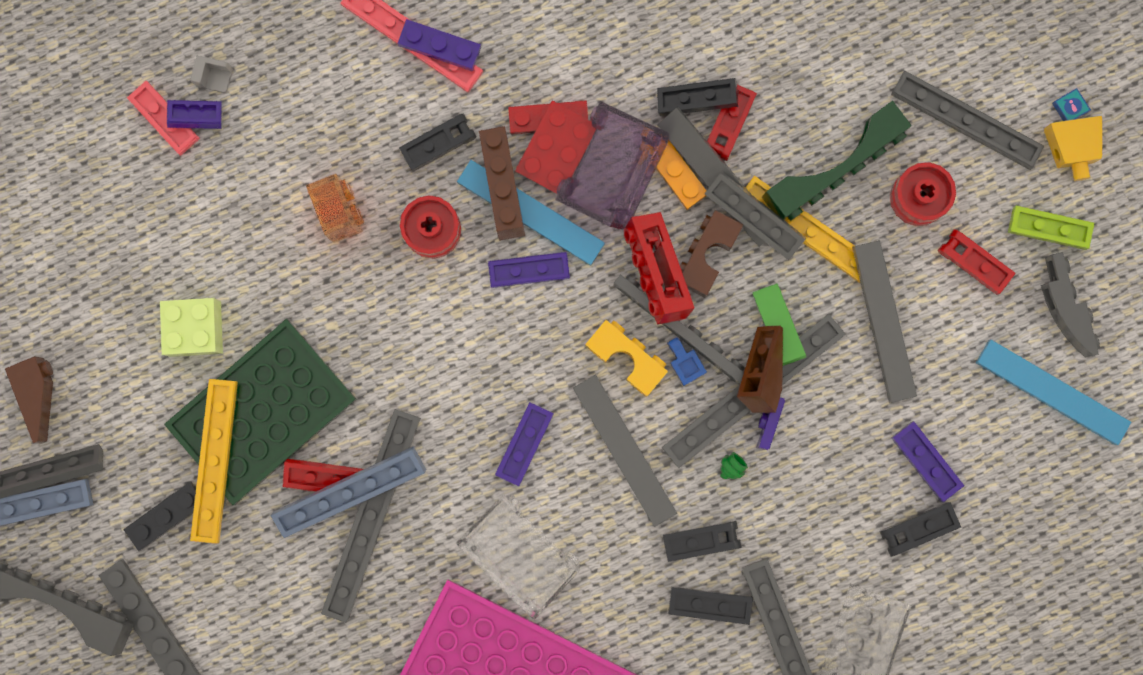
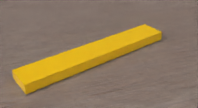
M753 176L746 188L755 198L768 207L762 196L771 187L756 176ZM804 210L802 214L792 221L788 218L785 219L788 224L806 237L803 244L860 283L852 249L855 245Z
M209 379L190 541L215 544L220 542L238 385L236 381Z

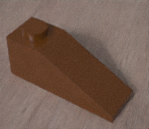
M781 325L760 326L756 329L737 398L752 413H776L783 383V328Z
M34 356L5 368L32 442L43 444L48 440L53 390L51 375H53V369L47 360Z

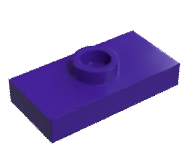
M167 100V128L222 129V101Z
M780 397L776 413H762L758 428L762 430L756 448L762 450L770 449L784 407V398Z

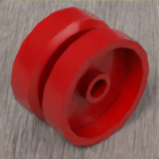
M931 162L917 163L905 170L893 183L890 192L891 207L896 216L907 224L914 226L929 225L940 219L951 209L956 197V186L950 173L942 166Z
M428 195L416 198L406 206L401 214L400 230L402 237L411 250L421 257L431 259L444 257L452 252L460 241L462 231L460 219L451 204L440 197ZM429 225H436V227H432V232H428L427 228Z

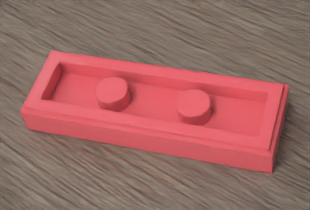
M147 80L127 97L180 156L200 139L191 128H167V102Z

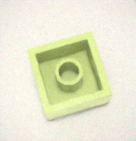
M215 298L160 301L162 355L178 357L223 354L221 301Z

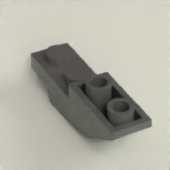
M1063 252L1045 257L1050 282L1041 285V289L1054 321L1065 338L1085 358L1099 355V338L1094 334L1092 328L1093 313L1087 307L1086 302L1075 303L1077 293L1075 286L1070 283L1068 274L1070 273V264L1068 259L1064 258Z

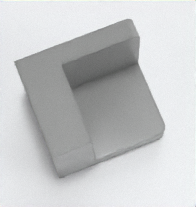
M196 55L190 81L196 87L226 93L233 68L225 61Z

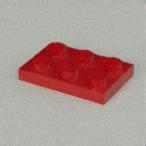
M552 100L515 171L562 196L599 125Z

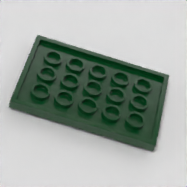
M285 319L216 379L238 382L225 490L227 500L232 505L240 502L278 469L286 459L293 456L357 400L288 319ZM208 387L164 424L198 465Z

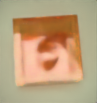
M333 174L306 185L324 235L328 239L336 243L363 232L361 224L365 222L360 209H357L356 205L352 204L351 200L355 199V195L346 179L341 180L337 174Z

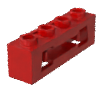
M661 212L631 217L624 229V238L631 247L632 262L638 268L641 288L646 292L649 300L650 314L655 317L657 325L687 319L695 307Z

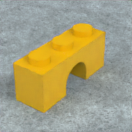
M605 320L587 341L585 347L605 363L616 353L628 354L634 362V370L626 381L647 397L668 372L664 368L667 364L655 354L651 358L645 353L646 347L636 338L632 340L627 338L623 334L626 330L613 320L609 323Z

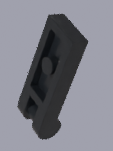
M464 113L453 117L399 147L412 172L477 137L474 130L469 129L467 125L468 120ZM457 128L460 135L454 138L450 131Z
M946 502L882 529L879 532L882 538L886 539L889 545L887 550L890 557L957 530L961 528V525L951 502ZM903 532L906 541L899 543L896 534Z
M737 521L663 534L667 561L671 562L742 548L741 540L737 539L736 529H738ZM725 532L727 542L720 543L718 533Z

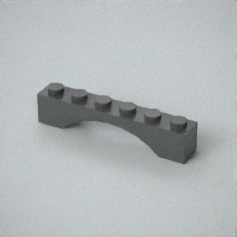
M0 560V602L14 598H27L47 603L71 620L80 632L86 646L109 656L122 654L134 626L133 622L126 620L127 615L112 610L110 613L103 610V605L96 601L87 600L85 602L78 599L79 594L73 591L63 590L62 592L55 588L56 584L44 579L37 581L31 578L32 574L21 569L12 570L8 568L9 564Z

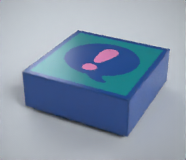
M1077 88L1052 103L1063 121L1078 119L1091 111Z

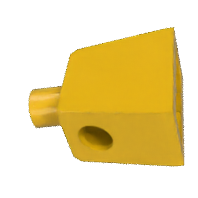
M1102 116L1054 122L1045 127L1044 133L1057 168L1071 167L1074 181L1089 179L1088 164H1093L1102 159Z

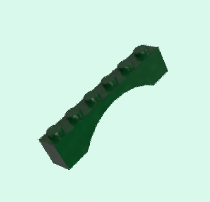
M892 100L865 122L863 133L856 149L843 163L817 175L787 176L767 190L762 199L783 220L788 218L792 221L803 213L801 208L809 203L813 206L825 197L822 192L830 187L832 191L845 182L844 176L850 172L854 176L866 167L864 162L869 158L875 161L887 152L885 147L891 142L896 146L907 137L905 132L912 125Z

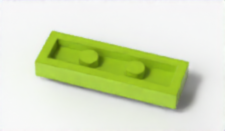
M1016 205L1012 209L1008 233L1087 250L1090 248L1094 223Z

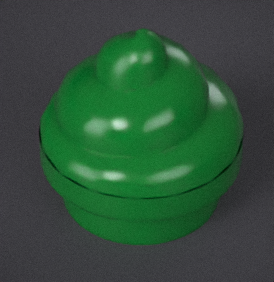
M732 452L730 455H725L721 460L720 470L722 473L720 477L722 479L741 478L745 475V470L748 466L740 455Z

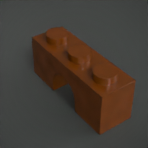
M716 210L712 217L706 215L699 228L704 231L700 240L694 238L688 250L692 254L688 263L682 261L680 265L688 290L706 298L719 271L707 264L705 252L711 247H721L730 251L743 227L742 223Z

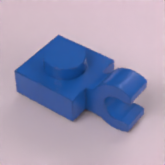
M678 337L667 342L676 357L670 364L683 386L707 373L694 349L686 353Z

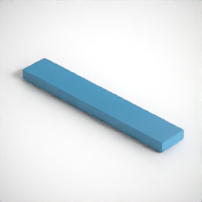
M470 160L457 183L492 204L486 169ZM517 188L523 224L591 266L605 245V242Z
M988 340L976 361V364L1114 445L1120 444L1132 423L993 340Z

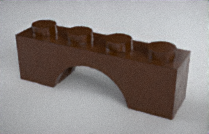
M505 126L479 131L499 241L525 236Z

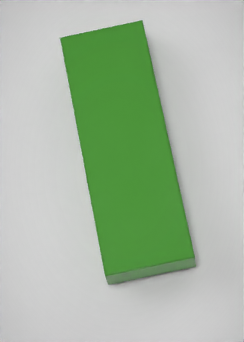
M778 283L752 292L764 325H781L783 328V366L806 358L805 351Z

